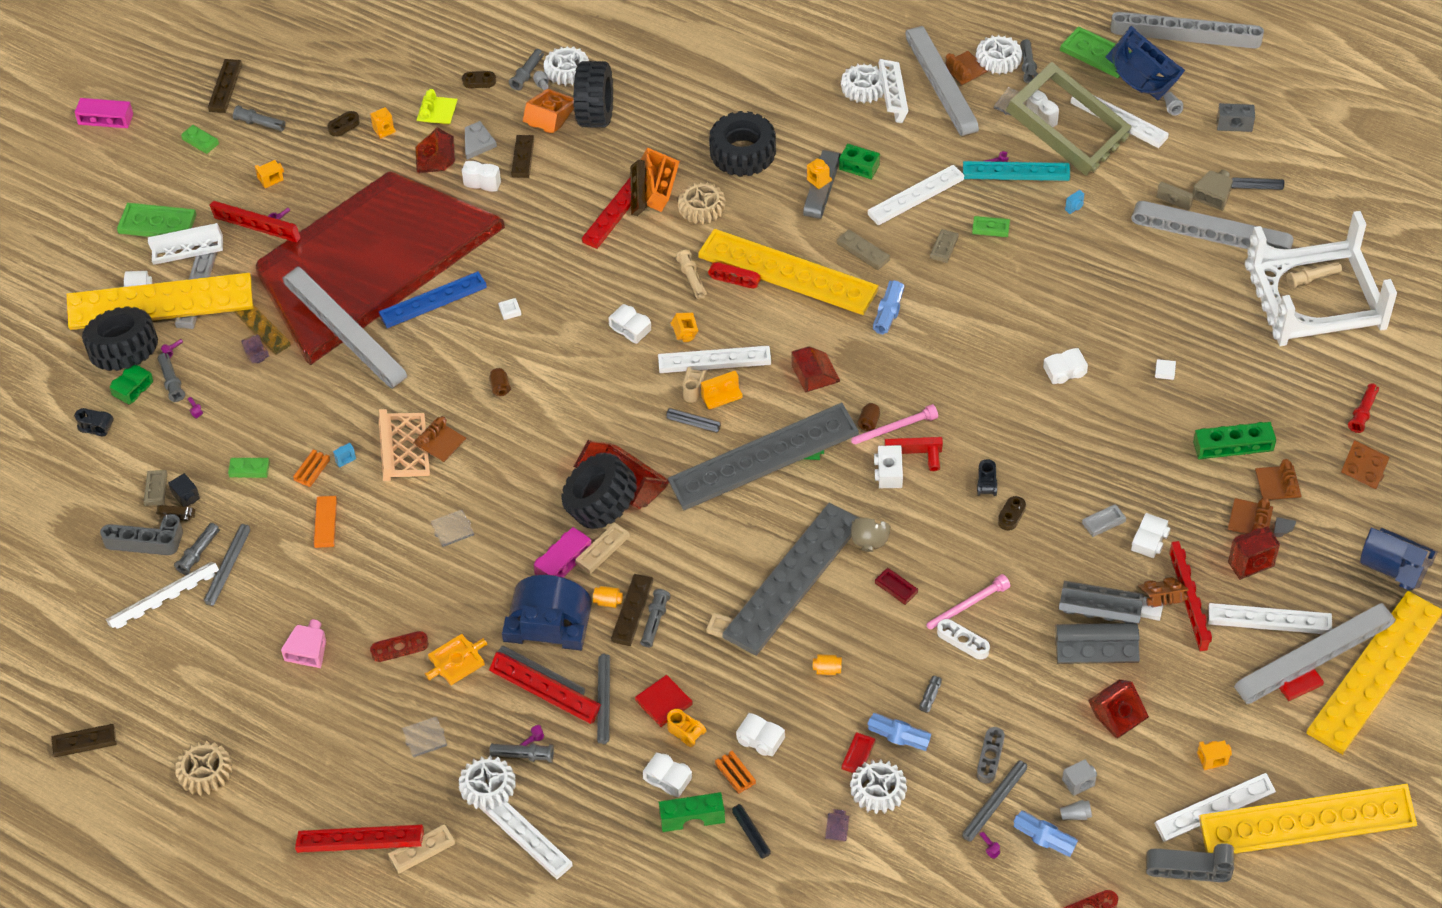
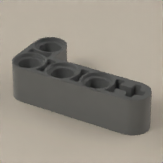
M169 514L163 518L160 529L108 524L101 528L100 535L104 546L109 550L172 555L178 550L183 535V528L179 517L175 514Z
M1230 844L1216 845L1213 853L1150 849L1146 855V872L1153 877L1228 882L1231 880L1234 871V847Z

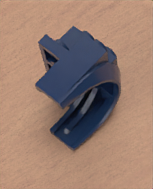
M1132 26L1127 29L1120 40L1105 56L1114 64L1115 72L1129 86L1141 93L1150 94L1157 101L1178 81L1185 69L1176 64Z

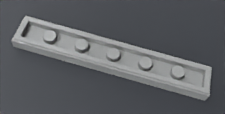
M211 243L209 246H216L218 243ZM217 252L196 256L189 280L210 277ZM198 315L176 318V328L194 329Z

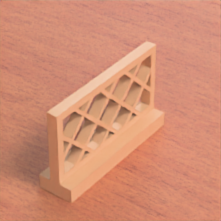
M379 409L378 424L383 481H391V477L429 476L428 452L419 448L423 451L420 456L413 453L412 451L418 446L413 444L415 439L411 437L415 433L421 435L426 430L425 414L387 413V409ZM421 419V423L417 426L410 423V421ZM391 420H399L402 423L397 427L391 423ZM405 425L412 429L408 434L401 430ZM396 433L403 437L399 442L392 438ZM407 440L413 444L409 449L402 445ZM397 448L405 452L400 457L394 453ZM408 455L415 459L411 464L403 460ZM419 462L425 467V470H417L414 466ZM398 463L406 467L404 470H395V466Z

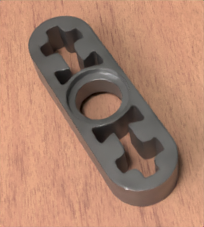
M991 727L987 730L977 768L978 780L986 784L993 782L996 777L1005 734L998 727ZM994 735H997L996 743L993 745L992 738ZM992 751L997 756L989 759L985 756V753ZM986 765L990 766L988 775H984Z

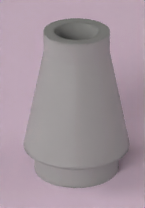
M1172 92L1165 93L1164 100L1167 112L1174 116L1179 115L1183 111V102Z
M1080 800L1060 808L1062 820H1087V818L1092 817L1089 801Z

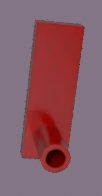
M942 437L885 439L884 446H901L902 454L927 453L929 470H940L939 453L942 452L943 447Z

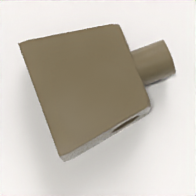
M1221 170L1219 173L1209 171L1195 184L1193 199L1223 211L1233 182L1232 178H1229V172L1226 170Z

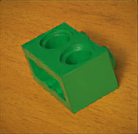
M848 143L839 157V170L871 180L880 166V153Z

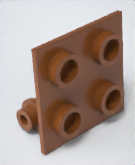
M969 51L956 57L954 54L949 53L945 57L946 67L952 77L961 85L989 71L985 70V66L981 67L980 63L977 62V58Z
M441 416L437 417L413 444L445 462L466 440V437L446 426L447 419Z
M1354 440L1341 472L1377 489L1379 482L1384 478L1383 473L1390 457Z
M1283 459L1280 466L1255 468L1262 498L1266 497L1269 500L1302 497L1294 465L1288 459Z
M1263 497L1256 503L1235 498L1228 530L1267 538L1273 512V506H1270L1269 499Z
M1173 577L1164 578L1160 582L1153 580L1145 581L1144 584L1138 585V588L1149 596V598H1146L1147 606L1152 608L1162 606V604L1165 606L1167 601L1169 605L1172 603H1183L1184 600H1187V593L1184 591H1189L1187 587Z

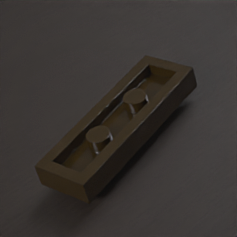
M534 135L516 136L511 171L512 178H529Z
M637 160L630 166L631 215L634 216L640 215L647 206V201L645 200L647 188L645 184L646 168L645 161Z
M114 724L51 736L54 757L117 745Z

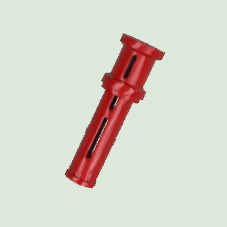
M1368 384L1359 407L1353 411V418L1349 421L1348 428L1355 433H1362L1365 430V423L1370 418L1369 411L1379 392V387H1376V384Z

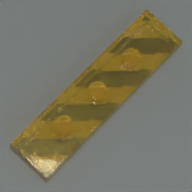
M254 305V309L234 311L275 355L291 346L290 341Z

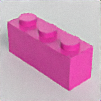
M80 98L75 110V116L78 125L129 128L133 110L129 101Z
M572 527L561 536L557 543L552 544L542 557L536 559L533 564L535 575H554L564 578L576 566L575 559L591 545V539Z

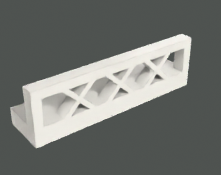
M880 59L878 64L887 112H893L895 122L902 123L908 113V106L899 62Z
M218 223L148 237V244L152 250V263L155 265L223 251V234ZM218 241V245L209 246L212 242ZM200 245L197 250H192L194 246ZM178 249H183L180 253L175 254ZM166 253L163 257L157 258V254Z

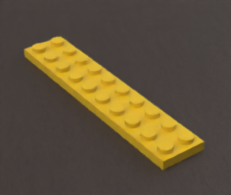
M713 229L698 253V258L712 263L719 262L757 272L761 280L861 315L865 314L878 292L879 285L717 229Z
M250 273L66 294L68 328L70 330L84 329L89 321L94 320L97 315L103 314L107 310L111 311L115 308H124L126 306L131 308L137 307L146 311L152 321L254 309Z
M1410 591L1406 592L1391 613L1396 621L1389 628L1375 635L1307 729L1306 734L1342 755L1442 616L1441 608Z
M1408 784L1199 815L1206 853H1213L1214 847L1218 844H1230L1234 847V854L1417 826Z

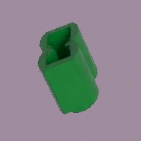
M133 365L129 369L125 368L123 374L114 379L110 384L112 396L128 405L132 404L153 383L152 373L139 365Z

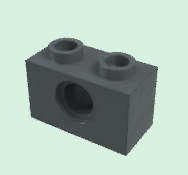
M1219 103L1217 131H1253L1255 121L1254 105Z

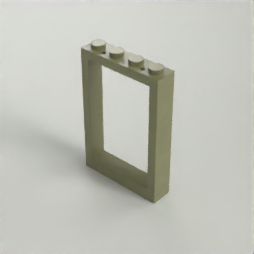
M1053 62L1046 66L1010 100L1006 108L1009 114L1085 176L1091 171L1094 173L1099 168V163L1101 161L1104 163L1109 158V153L1111 151L1114 153L1121 144L1119 143L1121 141L1123 143L1126 142L1130 137L1129 131L1132 128L1130 124ZM1050 78L1116 131L1091 158L1023 104Z

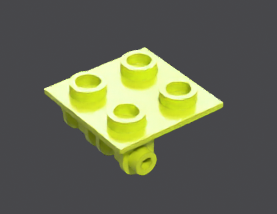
M429 89L426 91V96L423 97L417 121L451 124L458 99L436 97L435 91Z

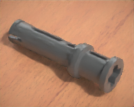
M1025 39L1020 43L1023 57V80L1026 83H1030L1038 75L1036 72L1037 64L1033 60L1031 42Z
M535 49L523 67L518 68L515 76L509 79V85L514 90H521L524 82L530 79V73L544 57V53L541 54L542 50Z
M237 105L233 112L234 120H243L247 124L256 123L281 132L284 130L282 126L286 124L283 120L258 114L254 109L247 110L240 105Z
M162 353L157 359L166 380L164 383L165 389L169 391L168 397L170 401L179 402L184 399L185 392L181 389V381L175 375L169 355L166 353L165 357V353Z
M209 523L193 546L186 549L183 557L174 563V567L178 572L188 575L191 567L200 561L201 553L220 531L216 524Z
M655 589L653 591L654 598L648 607L650 614L640 644L644 647L650 648L653 646L661 616L666 613V603L670 600L671 595L663 589Z
M491 743L490 756L528 758L531 762L546 760L548 763H552L554 745L540 746L532 743L529 746Z

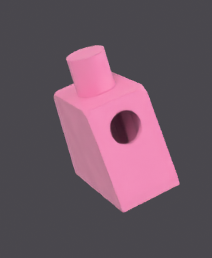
M312 619L308 627L297 625L281 649L284 661L321 668L326 638L324 631L320 629L321 623Z

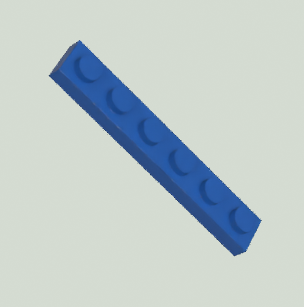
M479 271L381 310L379 311V316L386 328H390L487 288L486 282Z

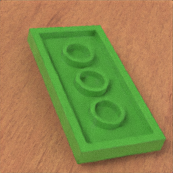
M1078 26L1061 44L1060 51L1116 78L1120 77L1115 72L1114 64L1105 58L1115 43Z
M127 203L117 231L119 234L148 237L191 229L197 214L195 209Z

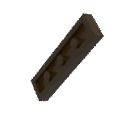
M224 59L208 105L209 112L226 113L242 67L241 60Z
M639 574L633 575L611 637V642L631 646L653 585V577Z

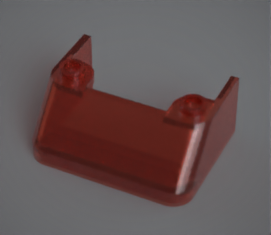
M587 440L573 466L577 468L582 461H586L588 457L596 456L598 453H611L617 456L633 471L636 477L637 490L634 492L635 497L630 502V505L639 509L647 507L669 484L666 477L621 447L607 442Z

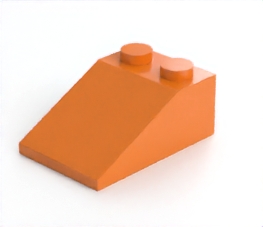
M546 89L526 102L523 122L528 123L531 127L542 128L545 132L554 133L562 127L573 111L574 98L551 89Z

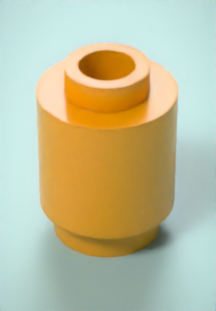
M595 587L593 603H597L598 606L617 608L618 604H622L623 593L620 592L619 588Z
M817 654V658H813V670H817L816 675L841 674L842 657Z

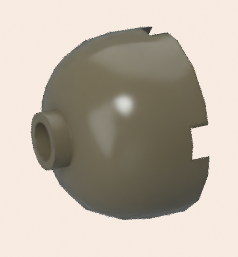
M857 518L854 521L852 520L851 537L857 546L862 547V551L873 552V549H878L885 545L890 535L891 526L881 521V524H877L875 519Z

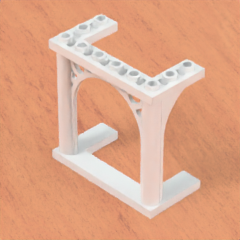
M1361 211L1353 212L1346 241L1296 249H1277L1269 246L1266 243L1267 239L1262 227H1254L1253 234L1250 236L1251 244L1247 250L1248 258L1245 260V267L1251 274V282L1256 286L1257 297L1262 301V309L1266 311L1268 324L1272 326L1273 337L1277 339L1279 346L1287 345L1288 339L1378 325L1379 330L1387 329L1397 292L1391 279L1384 280L1381 292L1379 293L1360 250L1366 228V222ZM1348 258L1371 310L1322 318L1305 316L1295 312L1290 295L1282 296L1281 299L1278 292V282L1281 276L1293 267ZM1265 271H1271L1275 273L1276 276H1267L1265 274Z

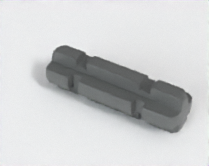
M935 675L931 677L930 684H928L923 700H921L919 705L920 711L930 712L931 705L941 685L942 679Z

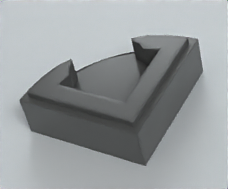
M1276 517L1273 537H1282L1284 534L1292 532L1296 521Z

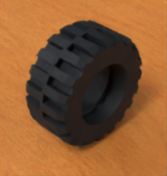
M581 61L577 64L574 76L575 119L581 127L605 128L611 122L613 111L611 66L606 61Z
M738 111V113L732 112L728 113V116H722L719 121L717 120L710 130L709 146L711 160L721 171H726L732 176L736 174L738 177H743V175L752 176L754 173H761L762 169L765 170L770 166L776 155V132L773 125L765 117L762 118L760 114L755 115L750 111H747V113L743 111ZM737 141H749L754 143L750 146L745 147L732 145V143Z
M126 306L124 308L118 307L111 311L107 310L105 313L97 315L94 320H90L82 334L83 343L91 363L107 371H119L123 368L129 369L133 365L141 364V361L147 360L149 355L154 353L158 345V336L150 315L137 307L131 308Z
M598 453L596 456H590L572 471L570 477L568 476L566 485L562 489L563 493L561 494L563 508L585 528L598 529L606 527L607 524L615 522L616 518H620L623 512L629 508L630 502L635 497L634 492L637 490L636 477L629 467L611 453Z

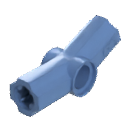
M889 281L884 299L882 298L879 303L878 314L873 323V329L878 334L888 333L893 319H896L899 314L900 300L905 285L899 281Z
M873 713L868 721V730L887 737V740L898 745L906 744L924 751L927 750L932 733L911 727L909 723L901 720H892L878 713Z
M1021 811L1015 817L1014 827L1032 837L1033 842L1045 848L1050 847L1066 856H1071L1078 839L1059 831L1055 825L1039 820L1026 811Z

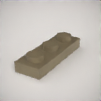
M849 229L837 239L839 246L877 270L890 261L889 254Z

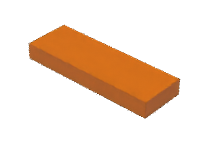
M336 496L317 497L314 534L315 548L334 547Z

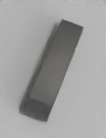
M822 150L820 159L824 160L829 166V176L832 178V181L820 189L811 184L804 205L803 216L822 219L839 167L841 153Z

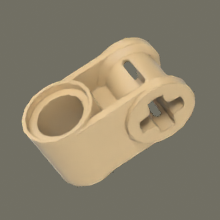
M687 367L683 381V399L686 402L693 403L700 398L701 382L706 381L707 370L699 371Z

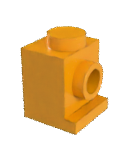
M386 107L370 113L372 127L380 139L396 132L392 115Z
M817 158L807 165V180L818 189L832 181V178L829 176L830 168L824 160Z
M276 160L260 167L255 165L257 178L265 189L284 180L282 174L284 169L281 163H277Z
M675 314L670 324L673 326L676 339L682 340L685 343L692 341L698 333L694 314Z
M1225 740L1219 742L1212 741L1206 745L1202 741L1199 742L1197 754L1203 769L1208 770L1228 765L1232 751L1230 745L1226 744Z

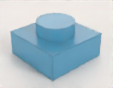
M1081 190L1067 197L1065 211L1069 214L1082 208L1084 193Z
M351 443L333 451L335 462L339 468L356 459Z

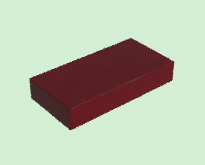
M888 567L875 579L876 585L904 605L918 593V588Z

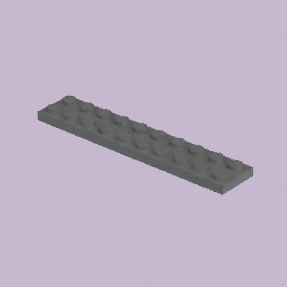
M839 403L668 478V482L683 511L855 437L859 435V431L843 403Z
M828 503L722 633V638L757 656L850 540L852 520L854 521L859 517Z

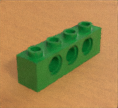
M1257 422L1253 424L1195 430L1193 443L1198 460L1272 452L1275 448L1276 437L1271 422Z

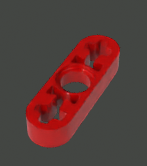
M719 262L712 263L708 270L709 276L715 280L751 289L757 288L761 280L757 272Z

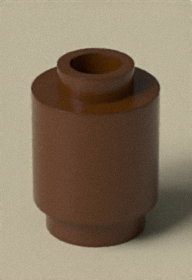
M502 368L493 369L489 376L492 392L496 396H505L511 390L508 375Z
M873 403L866 404L862 408L857 421L858 426L864 431L874 430L880 417V408Z

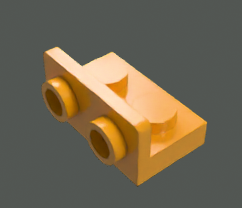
M736 370L701 382V397L708 409L743 398V394L739 389V379Z

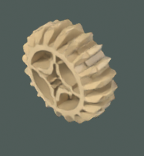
M700 182L698 185L693 183L692 187L687 185V188L682 189L678 197L680 214L684 219H688L689 222L694 221L695 224L698 222L702 224L708 222L710 224L711 220L717 221V218L721 217L725 210L726 199L720 187L716 188L715 184L710 186L708 182L706 184Z
M208 741L204 745L198 742L196 747L190 745L189 751L183 750L184 756H178L179 762L175 765L177 780L183 786V789L186 791L190 790L192 794L197 791L201 796L206 791L210 795V790L213 789L218 792V786L224 787V781L229 780V774L232 773V761L229 753L224 750L222 745L218 747L215 742L212 745ZM220 762L219 767L216 771H214V769L216 768V764ZM194 765V767L191 769L192 772L188 774L190 767Z

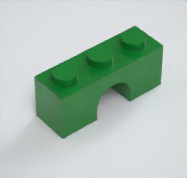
M721 792L658 801L662 832L682 830L684 823L693 819L704 821V826L725 823V810Z

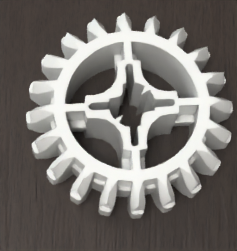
M999 34L997 37L991 35V38L986 37L978 45L976 58L980 66H985V70L991 71L992 75L994 73L999 75L1001 73L1007 74L1008 71L1013 72L1020 65L1022 50L1017 41L1012 40V37H1000Z
M575 47L554 48V51L549 52V55L545 58L544 72L548 80H551L553 83L557 82L558 85L564 84L565 86L571 84L573 86L577 64L581 61H589L585 52H582L581 49H575Z
M865 63L863 65L857 64L856 67L851 66L850 69H846L845 73H843L841 86L846 98H850L851 101L856 100L857 103L861 101L863 104L866 101L871 103L872 100L877 101L878 98H882L884 91L880 69L877 66L872 67L871 64L865 65Z
M481 756L480 761L473 759V765L466 764V770H462L461 777H459V791L462 794V798L467 800L469 805L474 804L476 809L482 806L484 811L487 806H490L493 810L494 805L497 804L501 807L502 801L508 802L509 796H513V789L516 787L515 774L506 761L501 762L499 757L492 760L491 756L488 759H484Z
M872 759L870 765L864 762L863 768L858 767L850 781L851 795L854 796L855 803L859 802L860 809L866 806L867 812L873 809L875 814L879 810H882L885 814L887 808L893 811L895 806L899 807L901 800L905 799V793L907 792L906 778L903 777L902 770L898 771L897 765L891 767L890 761L883 764L881 759L879 763H875ZM869 779V783L863 788L862 784ZM894 785V791L889 794L888 790Z

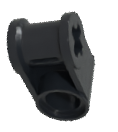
M81 408L74 414L75 420L78 422L77 428L80 432L101 437L108 434L114 421L113 416L108 412Z
M984 459L979 463L977 496L981 494L997 496L996 463L991 459Z

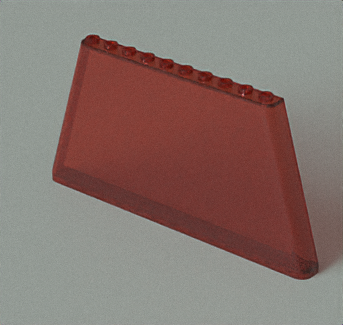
M390 171L361 191H358L333 210H330L305 229H302L299 232L301 239L297 243L287 240L260 258L256 263V272L305 361L312 365L343 342L285 285L283 277L296 267H300L357 324L364 328L380 317L379 311L404 300L503 230L505 225L504 220L498 215Z

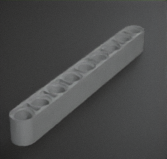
M1127 12L1114 13L1110 27L1111 32L1116 35H1124L1127 29L1132 26L1145 38L1244 48H1259L1264 34V29L1257 25Z
M919 26L907 29L905 32L907 42L959 135L965 136L978 132L979 126L973 112L925 28Z
M1138 201L1131 217L1132 221L1138 225L1244 249L1250 247V236L1253 234L1254 227H1258L1146 201ZM1262 228L1267 239L1266 243L1269 246L1277 249L1292 248L1294 241L1292 235Z
M296 267L283 277L285 285L389 388L393 389L407 378L405 370L300 267Z
M1380 603L1244 677L1235 684L1234 688L1246 704L1253 703L1284 685V682L1296 679L1389 628L1396 619L1385 605Z

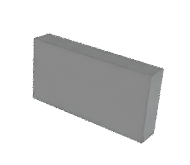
M1115 504L1084 518L1082 524L1091 536L1094 537L1126 522V517Z

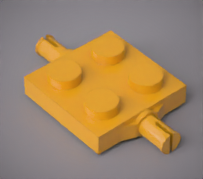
M460 634L428 654V657L435 668L425 673L427 679L431 680L435 676L441 675L450 685H453L481 668L485 663L478 654V650L487 646L486 640L482 638L473 644L463 634Z

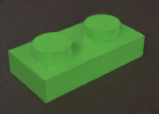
M192 125L181 134L182 140L206 154L219 145L217 138L195 125Z
M974 216L972 234L1008 237L1010 219Z
M231 458L228 471L229 478H267L270 464L269 458Z

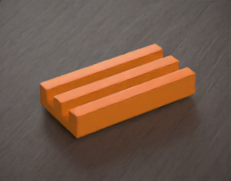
M313 449L293 476L294 481L311 487L330 461V456L327 454L324 456L322 452L317 453V450ZM320 460H322V461L320 462V464L317 466V468L315 469V466L318 464V462H319Z
M730 751L727 756L723 755L722 759L715 760V765L738 794L756 784L755 778L733 751ZM730 760H732L734 764L738 767V769L742 772L745 778L749 781L748 783ZM723 764H727L743 786L740 787Z

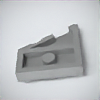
M480 121L465 127V155L467 160L497 147L496 141Z

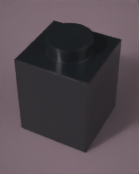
M185 473L168 482L172 495L182 507L194 504L200 499L197 487Z

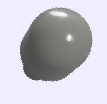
M543 71L535 72L533 75L535 84L543 90L548 89L547 75Z

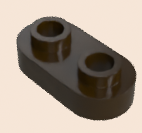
M469 71L463 74L462 83L466 88H490L496 84V75L491 71Z
M348 111L328 123L329 134L341 136L358 126L360 123L358 113Z
M1013 496L1007 500L998 516V525L1001 529L1009 531L1016 528L1026 509V502L1023 498Z
M157 505L156 514L160 515L159 518L161 519L169 514H175L182 521H190V518H195L196 509Z

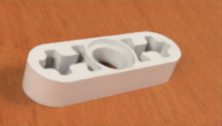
M943 619L938 623L937 634L941 639L976 659H985L989 655L990 645L985 639L952 620ZM966 636L969 640L963 643L958 640V637Z

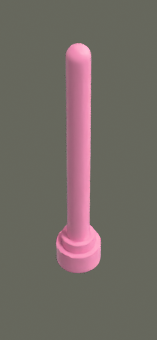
M933 404L926 406L918 414L855 436L851 439V442L858 444L923 419L930 421L937 419L936 407Z
M1004 574L997 576L992 585L929 621L927 628H935L941 620L952 618L996 591L1003 592L1010 588L1009 580Z

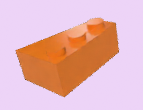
M647 147L640 159L645 161L646 168L645 184L647 188L645 200L648 207L662 212L669 201L680 161Z

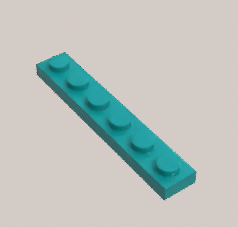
M963 161L964 179L1070 181V164Z

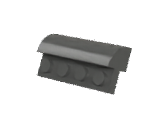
M1064 581L1059 610L1067 614L1080 613L1086 617L1098 616L1108 621L1121 620L1125 623L1140 624L1144 594Z
M1137 623L1055 624L1057 664L1139 663L1140 636Z

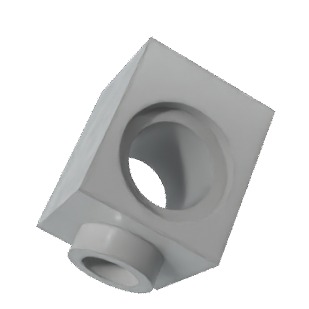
M1085 759L1064 769L1062 781L1071 794L1075 796L1095 786L1097 772Z

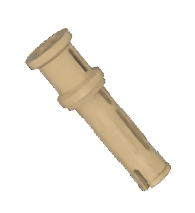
M681 250L676 254V260L680 262L681 271L686 274L696 298L702 299L707 295V292L696 271L697 265L691 258L690 250Z
M1337 261L1310 270L1304 268L1297 273L1290 272L1286 276L1287 284L1291 289L1301 284L1308 285L1315 279L1341 273L1342 266Z

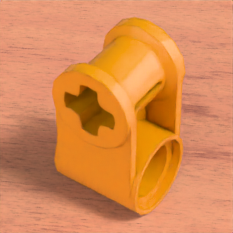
M673 709L667 715L668 731L689 747H693L700 735L706 733V728L702 723L680 709Z

